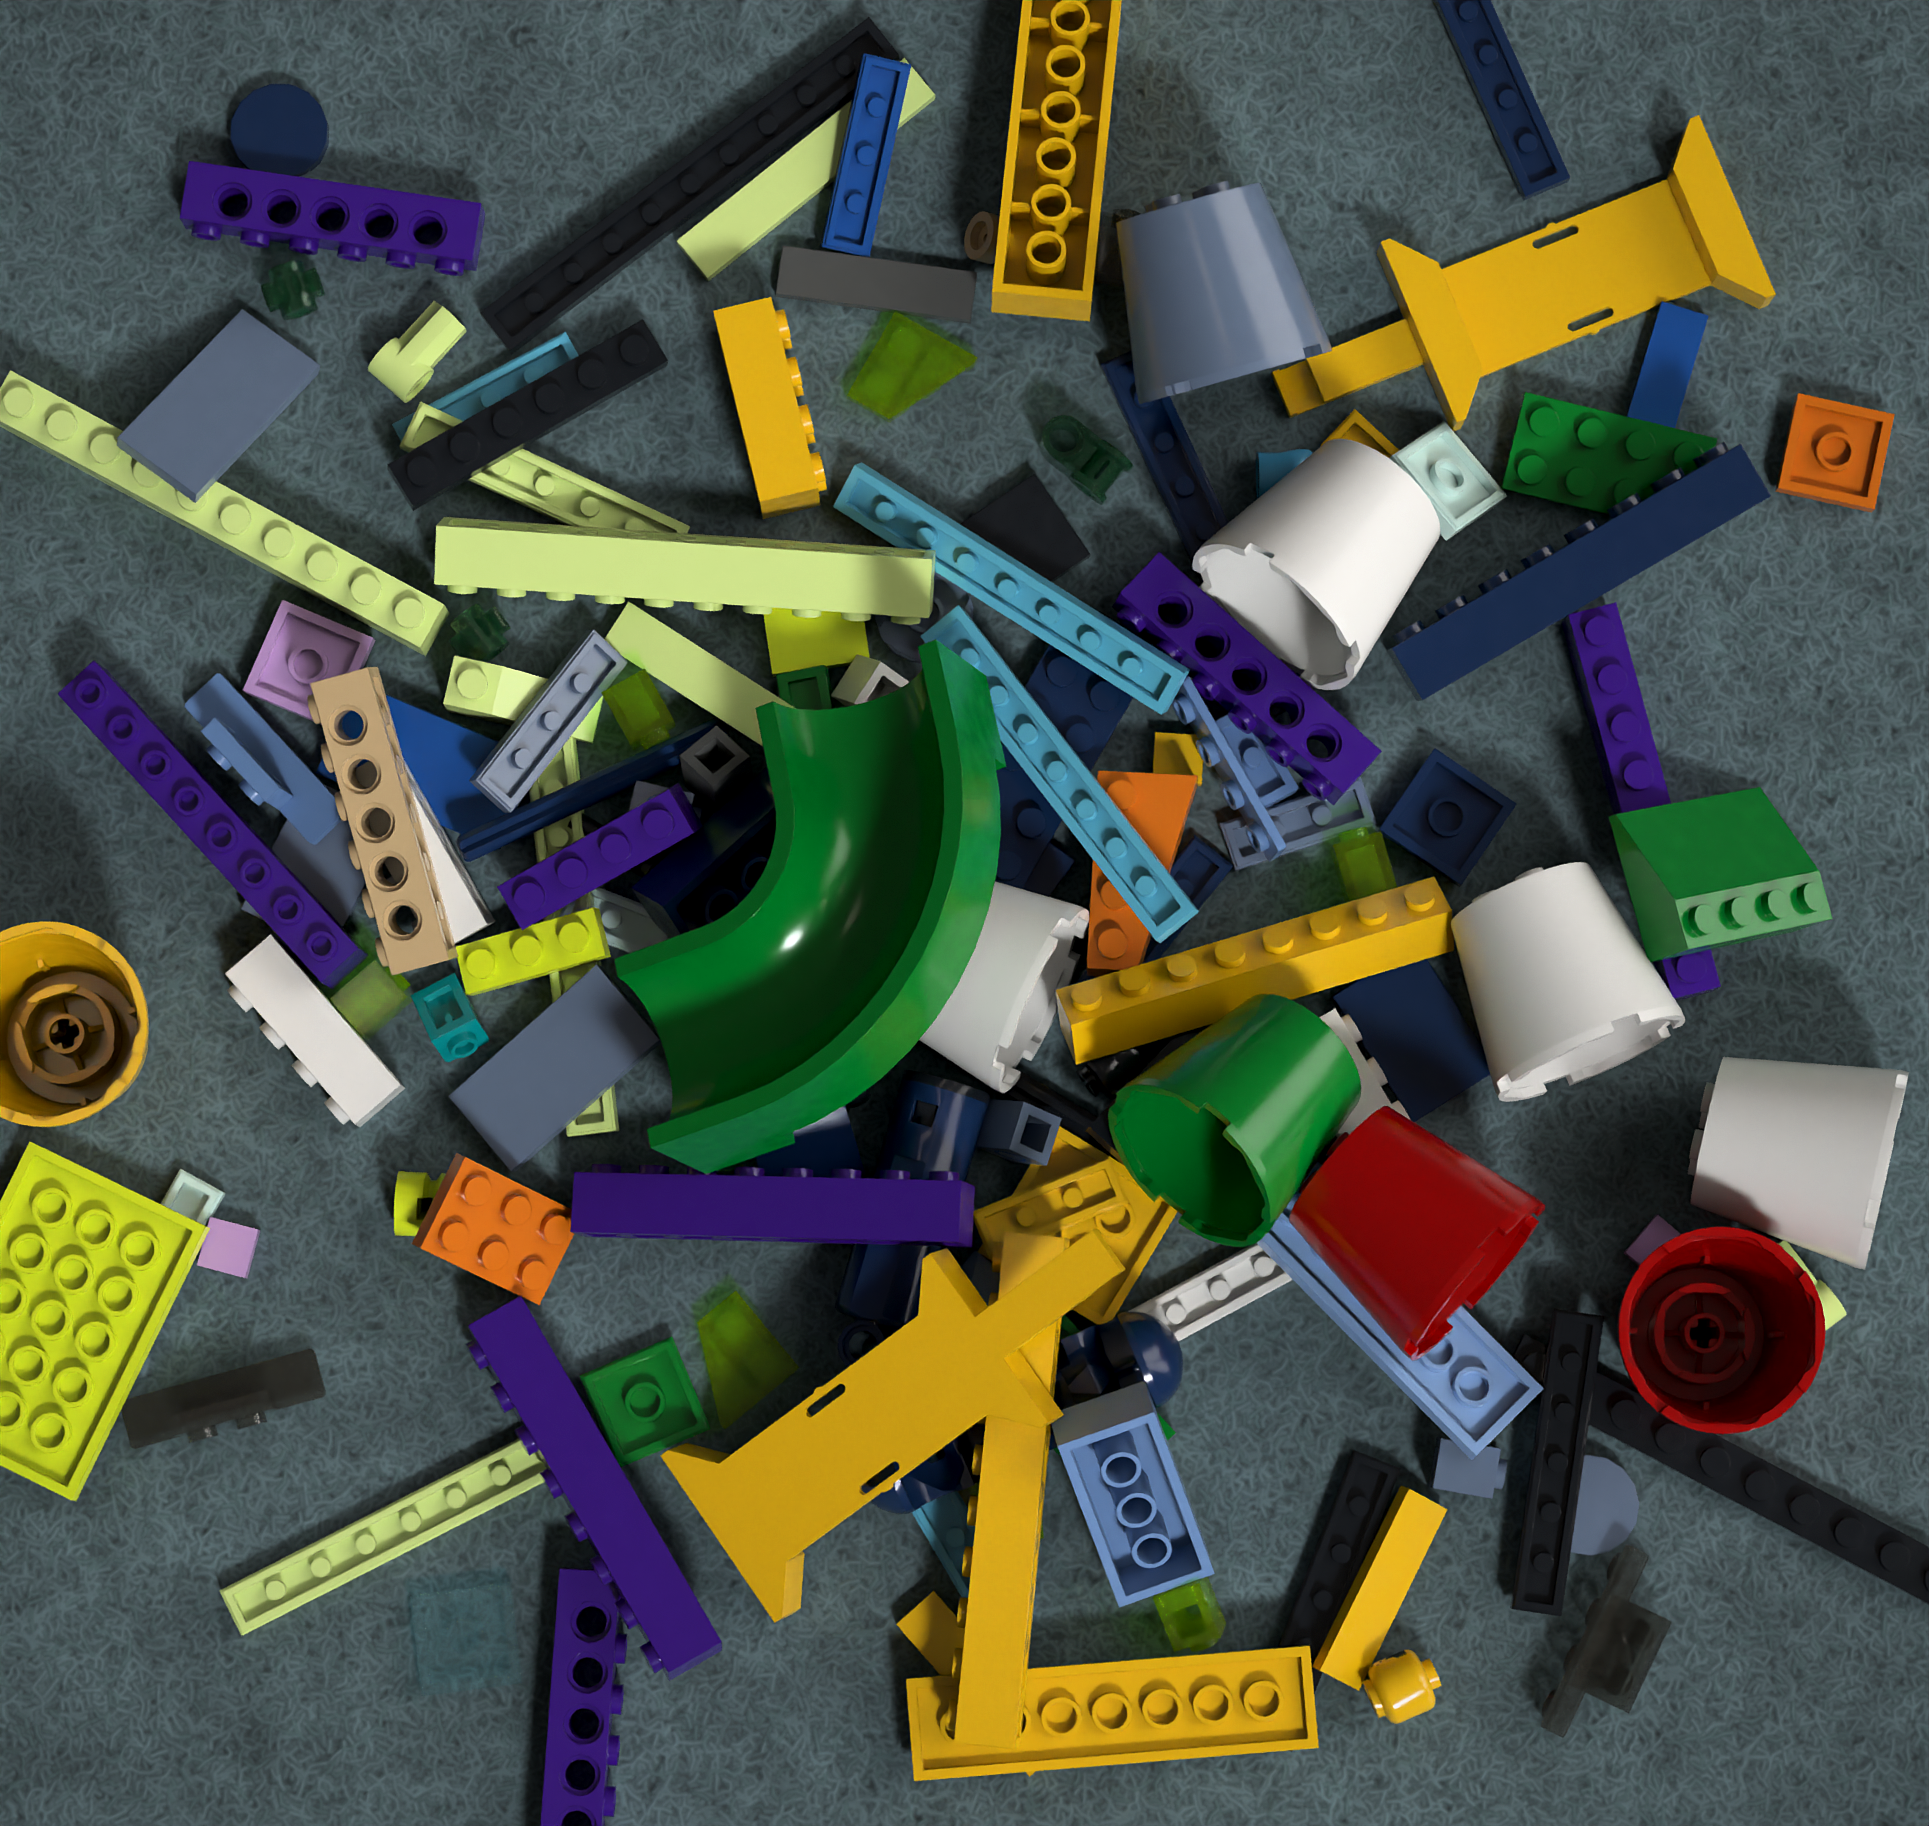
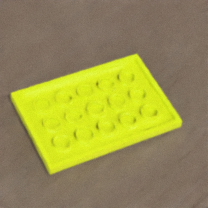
M30 1141L0 1200V1466L67 1499L77 1501L210 1228Z

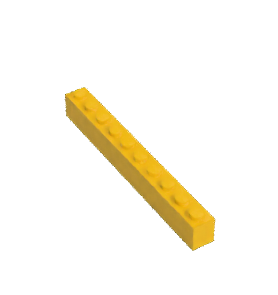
M1004 1232L1003 1242H995L992 1271L1000 1273L998 1293H990L988 1307L1069 1247L1070 1239ZM1062 1317L1018 1349L1053 1400ZM987 1415L977 1422L978 1424L985 1425L983 1445L976 1444L973 1453L972 1474L980 1475L978 1496L971 1495L968 1504L967 1525L975 1526L973 1547L965 1546L963 1555L962 1576L970 1577L968 1598L960 1597L958 1605L957 1627L965 1628L963 1649L955 1648L953 1656L952 1679H960L958 1700L950 1699L947 1730L955 1731L954 1743L1016 1749L1020 1746L1051 1424L1038 1428Z

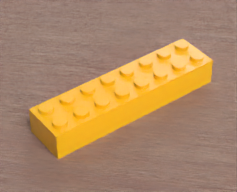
M1022 0L992 284L991 312L1090 322L1122 0Z

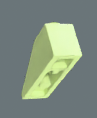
M454 656L443 704L447 711L512 726L548 679L500 665ZM602 695L570 737L593 744L604 695Z

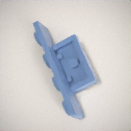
M220 673L215 674L185 703L187 711L203 727L201 732L212 743L206 749L207 752L226 771L232 766L244 778L238 785L254 803L260 806L265 801L278 809L312 845L320 842L342 821L337 811L335 796L225 676Z
M1187 676L1172 702L1173 709L1179 720L1185 725L1189 723L1199 739L1196 741L1198 753L1203 762L1208 767L1214 766L1223 781L1220 785L1221 791L1227 804L1233 810L1239 809L1248 825L1245 827V832L1250 844L1256 852H1263L1270 862L1280 856L1285 850L1286 844L1266 808L1296 793L1299 787L1288 768L1277 764L1267 754L1265 750L1266 745L1252 732L1246 734L1239 730L1230 721L1228 715L1215 721L1191 678Z

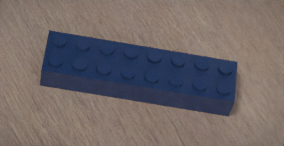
M1725 442L1716 445L1692 459L1697 467L1695 470L1685 475L1680 467L1651 483L1650 487L1654 494L1641 500L1638 493H1635L1607 509L1611 519L1598 526L1593 518L1563 536L1568 544L1557 551H1554L1551 544H1548L1520 560L1525 569L1511 577L1506 569L1479 584L1478 588L1482 595L1468 602L1463 594L1435 610L1439 620L1429 626L1424 627L1421 620L1392 635L1396 645L1387 651L1416 701L1426 699L1769 498L1771 495L1742 445L1739 444L1731 449H1728Z

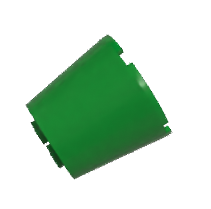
M1259 994L1249 998L1123 1086L1116 1093L1115 1103L1109 1108V1128L1113 1143L1122 1162L1137 1184L1153 1202L1161 1196L1170 1206L1182 1214L1178 1220L1179 1224L1207 1240L1226 1246L1245 1247L1260 1241L1278 1220L1358 1104L1361 1096V1081L1349 1051L1334 1031L1318 1016L1288 998L1274 994Z

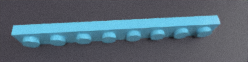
M861 462L854 465L833 505L835 509L897 548L936 550V573L1160 715L1168 711L1190 669Z
M956 606L920 637L925 643L938 640L986 675L1000 740L1153 938L1161 943L1195 916L1199 910L961 606Z

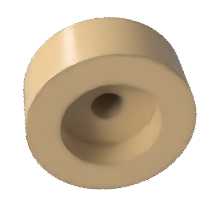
M982 211L971 219L964 238L965 252L970 259L987 264L995 263L999 215Z

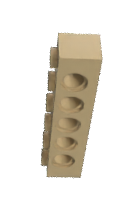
M367 667L310 683L313 694L307 697L308 707L314 723L322 724L327 742L321 744L322 757L328 772H335L340 791L335 792V803L341 820L349 821L354 839L348 842L349 854L355 869H362L367 888L362 889V900L368 917L376 918L381 937L375 939V945L382 966H389L392 976L458 957L378 667ZM351 710L361 716L364 724L361 735L356 739L348 737L342 728L343 718ZM363 759L372 762L377 770V779L369 788L361 785L356 778V767ZM376 808L386 811L391 820L390 829L384 836L374 833L369 825V817ZM390 856L397 858L404 867V876L399 884L390 883L383 875V864ZM402 905L411 907L417 914L418 923L412 933L403 931L396 922L397 911Z

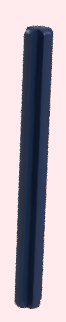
M718 717L708 720L513 810L511 813H507L459 835L456 840L457 848L466 862H471L635 786L636 780L644 782L680 765L679 755L715 726H718L730 737L729 730L725 722Z

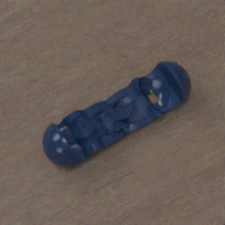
M1122 1312L1107 1323L1094 1325L1062 1338L1059 1343L1054 1401L1060 1410L1145 1381L1155 1408H1159L1172 1398L1182 1380L1183 1354L1180 1344L1169 1327L1156 1317L1142 1312ZM976 1423L943 1447L945 1452L943 1459L934 1463H929L928 1460L924 1461L894 1483L891 1490L882 1492L870 1502L887 1512L909 1514L941 1496L975 1485L980 1481V1475L972 1474L973 1453L976 1444L983 1445L985 1425ZM1052 1425L1049 1450L1058 1448ZM897 1462L891 1463L863 1484L862 1491L868 1493L899 1470V1464Z

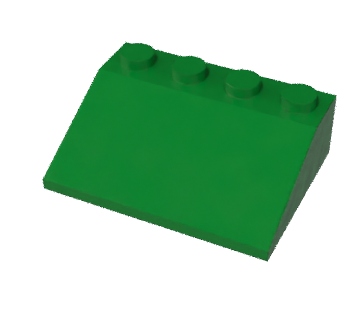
M1760 787L1609 816L1643 945L1650 962L1791 933L1833 919L1820 871Z

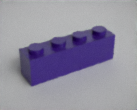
M677 783L497 886L520 928L524 930L695 833L703 825L681 786Z

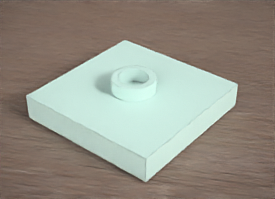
M1445 421L1389 458L1400 466L1427 495L1437 513L1440 522V534L1446 541L1493 509L1507 497L1506 493Z

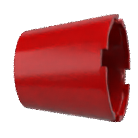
M1383 1106L1367 1117L1350 1134L1344 1132L1332 1144L1327 1152L1329 1158L1319 1170H1316L1308 1177L1299 1189L1298 1193L1300 1196L1290 1213L1289 1222L1409 1359L1415 1361L1432 1350L1452 1331L1453 1326L1447 1321L1463 1304L1472 1310L1499 1279L1538 1225L1539 1221L1532 1216V1213L1538 1217L1545 1210V1204L1389 1106Z
M1707 1227L1683 1233L1665 1242L1648 1255L1639 1265L1625 1289L1619 1309L1617 1327L1619 1349L1624 1367L1635 1388L1647 1403L1657 1412L1681 1426L1713 1434L1746 1432L1762 1427L1781 1417L1782 1414L1797 1402L1803 1393H1806L1812 1384L1822 1360L1826 1334L1822 1303L1808 1273L1776 1242L1755 1232L1734 1227ZM1698 1320L1703 1321V1328H1710L1711 1339L1702 1341L1701 1348L1696 1346L1697 1340H1691L1690 1329L1698 1326Z

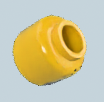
M1409 1649L1373 1663L1368 1669L1369 1679L1363 1681V1686L1378 1719L1386 1716L1394 1724L1401 1723L1431 1710L1436 1701L1433 1690L1442 1686L1430 1658L1420 1661L1416 1653Z

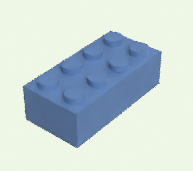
M1142 1381L1061 1410L1064 1416L1051 1423L1056 1444L1118 1606L1122 1607L1215 1574L1203 1535L1146 1382Z

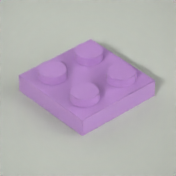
M282 600L243 691L246 694L313 721L307 700L308 695L313 694L310 683L363 669L375 640L373 637Z

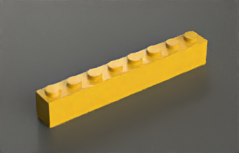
M1435 876L1063 987L1055 990L1060 1028L1077 1065L1213 1024L1255 995L1274 994L1292 1000L1454 951V938L1451 928L1452 909Z

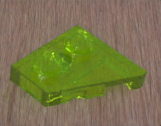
M895 311L850 388L847 399L890 423L907 412L911 406L920 400L926 399L940 390L941 386L964 371L967 372L972 369L977 363L978 357Z
M736 1290L697 1322L719 1421L725 1430L800 1368Z

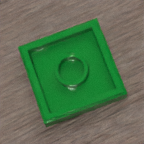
M672 1336L580 1375L609 1448L620 1467H624L711 1429Z

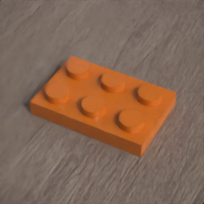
M456 1153L412 1244L540 1305L574 1236V1233L570 1232L572 1209Z

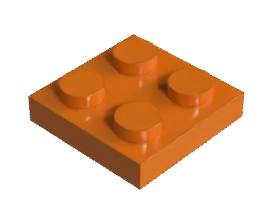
M1798 393L1794 399L1775 492L1872 513L1876 506L1895 414Z

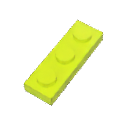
M595 907L536 923L524 930L519 928L456 946L457 960L465 993L469 996L611 957L600 910Z

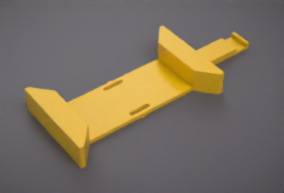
M1697 115L1689 119L1683 130L1666 180L1556 224L1549 223L1546 228L1441 269L1439 262L1390 238L1380 242L1377 256L1404 319L1335 346L1330 352L1306 358L1305 361L1283 370H1275L1271 375L1288 416L1291 418L1424 365L1448 425L1453 431L1461 429L1467 417L1481 377L1588 334L1595 335L1603 328L1658 307L1662 301L1668 303L1708 286H1713L1758 309L1768 306L1776 293L1702 120ZM1574 226L1578 230L1576 234L1539 249L1533 246L1534 241ZM1605 309H1610L1613 312L1612 316L1576 331L1568 329V324Z
M1096 1228L988 1307L948 1248L930 1253L922 1259L918 1316L828 1383L817 1387L812 1395L733 1454L685 1443L667 1450L660 1456L775 1623L792 1615L801 1608L805 1556L803 1550L879 1494L891 1490L894 1483L985 1416L992 1415L1038 1428L1051 1424L1064 1416L1018 1349L1126 1269ZM839 1384L845 1386V1392L815 1415L809 1414L808 1409L811 1405ZM897 1462L899 1464V1470L868 1493L862 1491L863 1484L891 1463Z

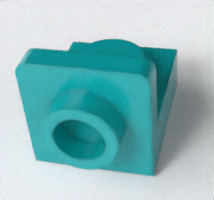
M455 973L410 995L431 1042L445 1062L467 1057L474 1053L478 1047L489 1042L490 1039L487 1032L478 1020L464 987Z

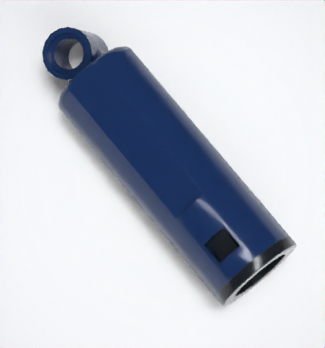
M904 1070L872 1179H880L881 1170L911 1172L910 1179L929 1180L930 1171H950L960 1173L959 1180L966 1182L991 1095L951 1080L917 1071ZM853 1244L835 1303V1308L839 1313L855 1318L853 1323H850L843 1329L838 1339L839 1356L845 1365L849 1367L863 1357L862 1346L869 1337L874 1336L877 1345H879L918 1316L922 1259L930 1253L945 1249L947 1246Z

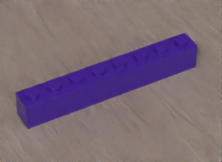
M1617 603L1567 615L1562 622V627L1613 814L1671 804ZM1711 950L1654 961L1655 969L1676 1001L1713 992L1721 987Z
M592 1164L591 1172H574L570 1232L584 1237L972 1247L975 1186L959 1180L960 1173L930 1171L929 1180L910 1179L911 1172L901 1170H881L880 1179L861 1178L862 1171L853 1169H832L831 1178L813 1177V1170L805 1168H783V1177L765 1176V1169L757 1167H735L734 1176L717 1175V1171L705 1174L690 1166H687L686 1174H669V1167L661 1165H639V1173H621L622 1166Z
M519 1296L469 1324L468 1328L472 1341L465 1344L468 1352L479 1370L488 1366L497 1383L490 1386V1389L502 1411L506 1413L512 1409L522 1425L515 1429L518 1439L529 1456L536 1452L540 1456L546 1467L545 1470L539 1473L553 1499L562 1495L571 1512L564 1516L567 1524L578 1542L586 1538L596 1554L589 1561L601 1583L605 1586L612 1582L621 1599L614 1604L627 1628L630 1630L638 1626L647 1642L640 1646V1650L654 1674L663 1670L670 1681L722 1651V1641L523 1298Z

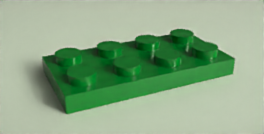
M1524 392L1501 489L1609 515L1607 509L1635 493H1638L1641 500L1654 494L1650 484L1680 467L1685 475L1695 470L1697 467L1692 459L1715 447L1718 438Z

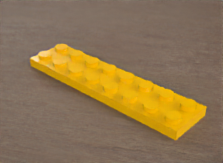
M1309 1645L1028 1668L1020 1746L1016 1749L954 1743L955 1731L947 1730V1714L950 1699L958 1700L960 1679H952V1674L906 1678L914 1781L1319 1748Z

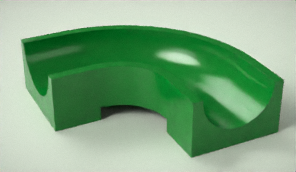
M938 640L918 646L922 663L921 672L903 687L880 698L857 705L823 710L795 709L777 704L774 701L755 708L776 810L775 839L768 863L761 877L750 893L734 909L718 920L614 959L617 977L635 992L649 1013L660 1037L670 1071L672 1085L670 1118L665 1123L647 1129L650 1148L708 1174L794 1144V1131L815 1123L850 1103L887 1074L913 1048L936 1020L957 987L976 948L988 914L997 875L1001 819L1000 793L996 770L1006 767V762L986 675Z

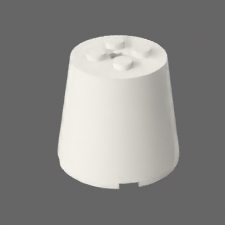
M1333 439L1324 443L1207 540L1195 553L1192 570L1201 573L1204 582L1199 588L1288 668L1301 674L1300 678L1308 686L1323 690H1336L1348 685L1358 673L1438 541L1440 522L1427 495L1400 466L1377 450L1362 443L1348 439Z
M1586 862L1567 863L1545 870L1542 867L1526 871L1517 876L1515 881L1496 890L1479 895L1451 921L1452 932L1495 1092L1501 1101H1519L1543 1095L1547 1092L1544 1084L1566 1077L1570 1086L1596 1076L1644 1053L1670 1037L1668 1025L1671 1024L1674 1029L1685 1023V1017L1678 1003L1652 962L1648 959L1645 951L1593 869Z
M995 881L988 914L968 965L957 987L936 1020L919 1040L992 1089L1001 1093L1009 1091L1019 1080L1021 1074L1020 1071L1015 1069L1022 1057L1032 1061L1058 1012L1055 990L1067 987L1071 983L1081 956L1072 951L1076 936L1083 939L1087 934L1089 911L1075 904Z
M1723 1057L1715 1084L1707 1082L1705 1086L1699 1128L1704 1129V1131L1695 1129L1691 1145L1688 1174L1695 1176L1691 1194V1205L1852 1267L1865 1270L1909 1072L1895 1069Z

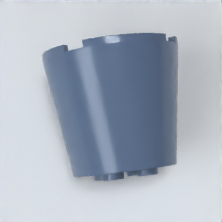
M1224 181L1192 192L1193 199L1182 202L1180 194L1161 198L1145 205L1146 213L1116 223L1136 393L1139 404L1332 351L1328 336L1261 183L1230 189L1229 182Z

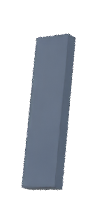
M594 629L586 630L469 781L503 813H511L623 670L628 661Z

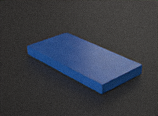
M386 694L402 756L441 826L464 834L507 814L503 813L469 781L498 744V740ZM351 710L344 716L342 728L348 737L352 739L358 738L363 731L364 724L361 716ZM322 757L316 773L337 782L335 772H328ZM363 759L361 762H359L356 768L365 764L369 760Z

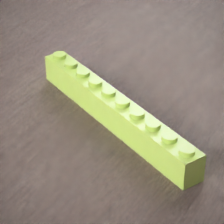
M11 370L0 387V427L420 654L427 655L450 614L443 603L217 481L194 503L117 447V437L123 432L122 430Z
M444 517L436 525L434 584L448 585L447 591L456 594L477 593V587L495 588L497 589V595L503 597L526 596V591L546 592L547 599L557 601L574 600L576 594L595 595V601L603 604H622L625 602V597L644 599V605L658 608L674 606V601L693 602L694 609L703 611H719L723 609V604L743 605V612L750 614L772 613V608L792 609V615L804 618L821 617L822 611L841 612V618L850 621L871 620V614L891 616V622L913 625L919 624L921 618H929L933 609L936 550Z

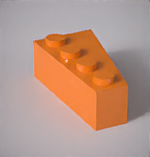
M1098 771L1097 781L1170 873L1198 787V776ZM1093 860L1087 974L1088 976L1100 977L1142 964L1151 934Z

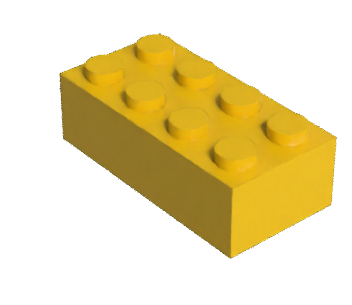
M771 297L713 310L763 519L820 506L819 492L827 490L826 477L820 453L810 454L808 444L816 443L808 404L801 406L797 404L796 397L804 395L803 384L796 356L786 359L784 351L792 348L785 310L775 311Z

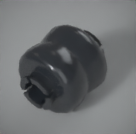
M1140 1045L1081 1063L1083 1068L1076 1071L1082 1082L1086 1081L1085 1087L1094 1097L1102 1092L1110 1100H1115L1117 1098L1116 1093L1148 1065L1145 1058L1150 1057L1151 1053L1146 1045Z

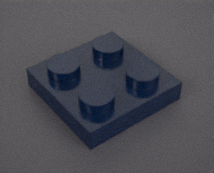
M1434 748L1378 832L1460 887L1517 803Z

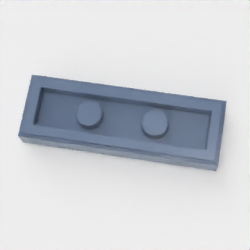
M1361 777L1356 780L1334 806L1327 799L1322 801L1312 794H1308L1266 808L1286 844L1285 850L1279 857L1376 826L1377 824ZM1243 816L1219 824L1235 872L1268 861L1263 852H1256L1250 844L1245 832V827L1248 825Z

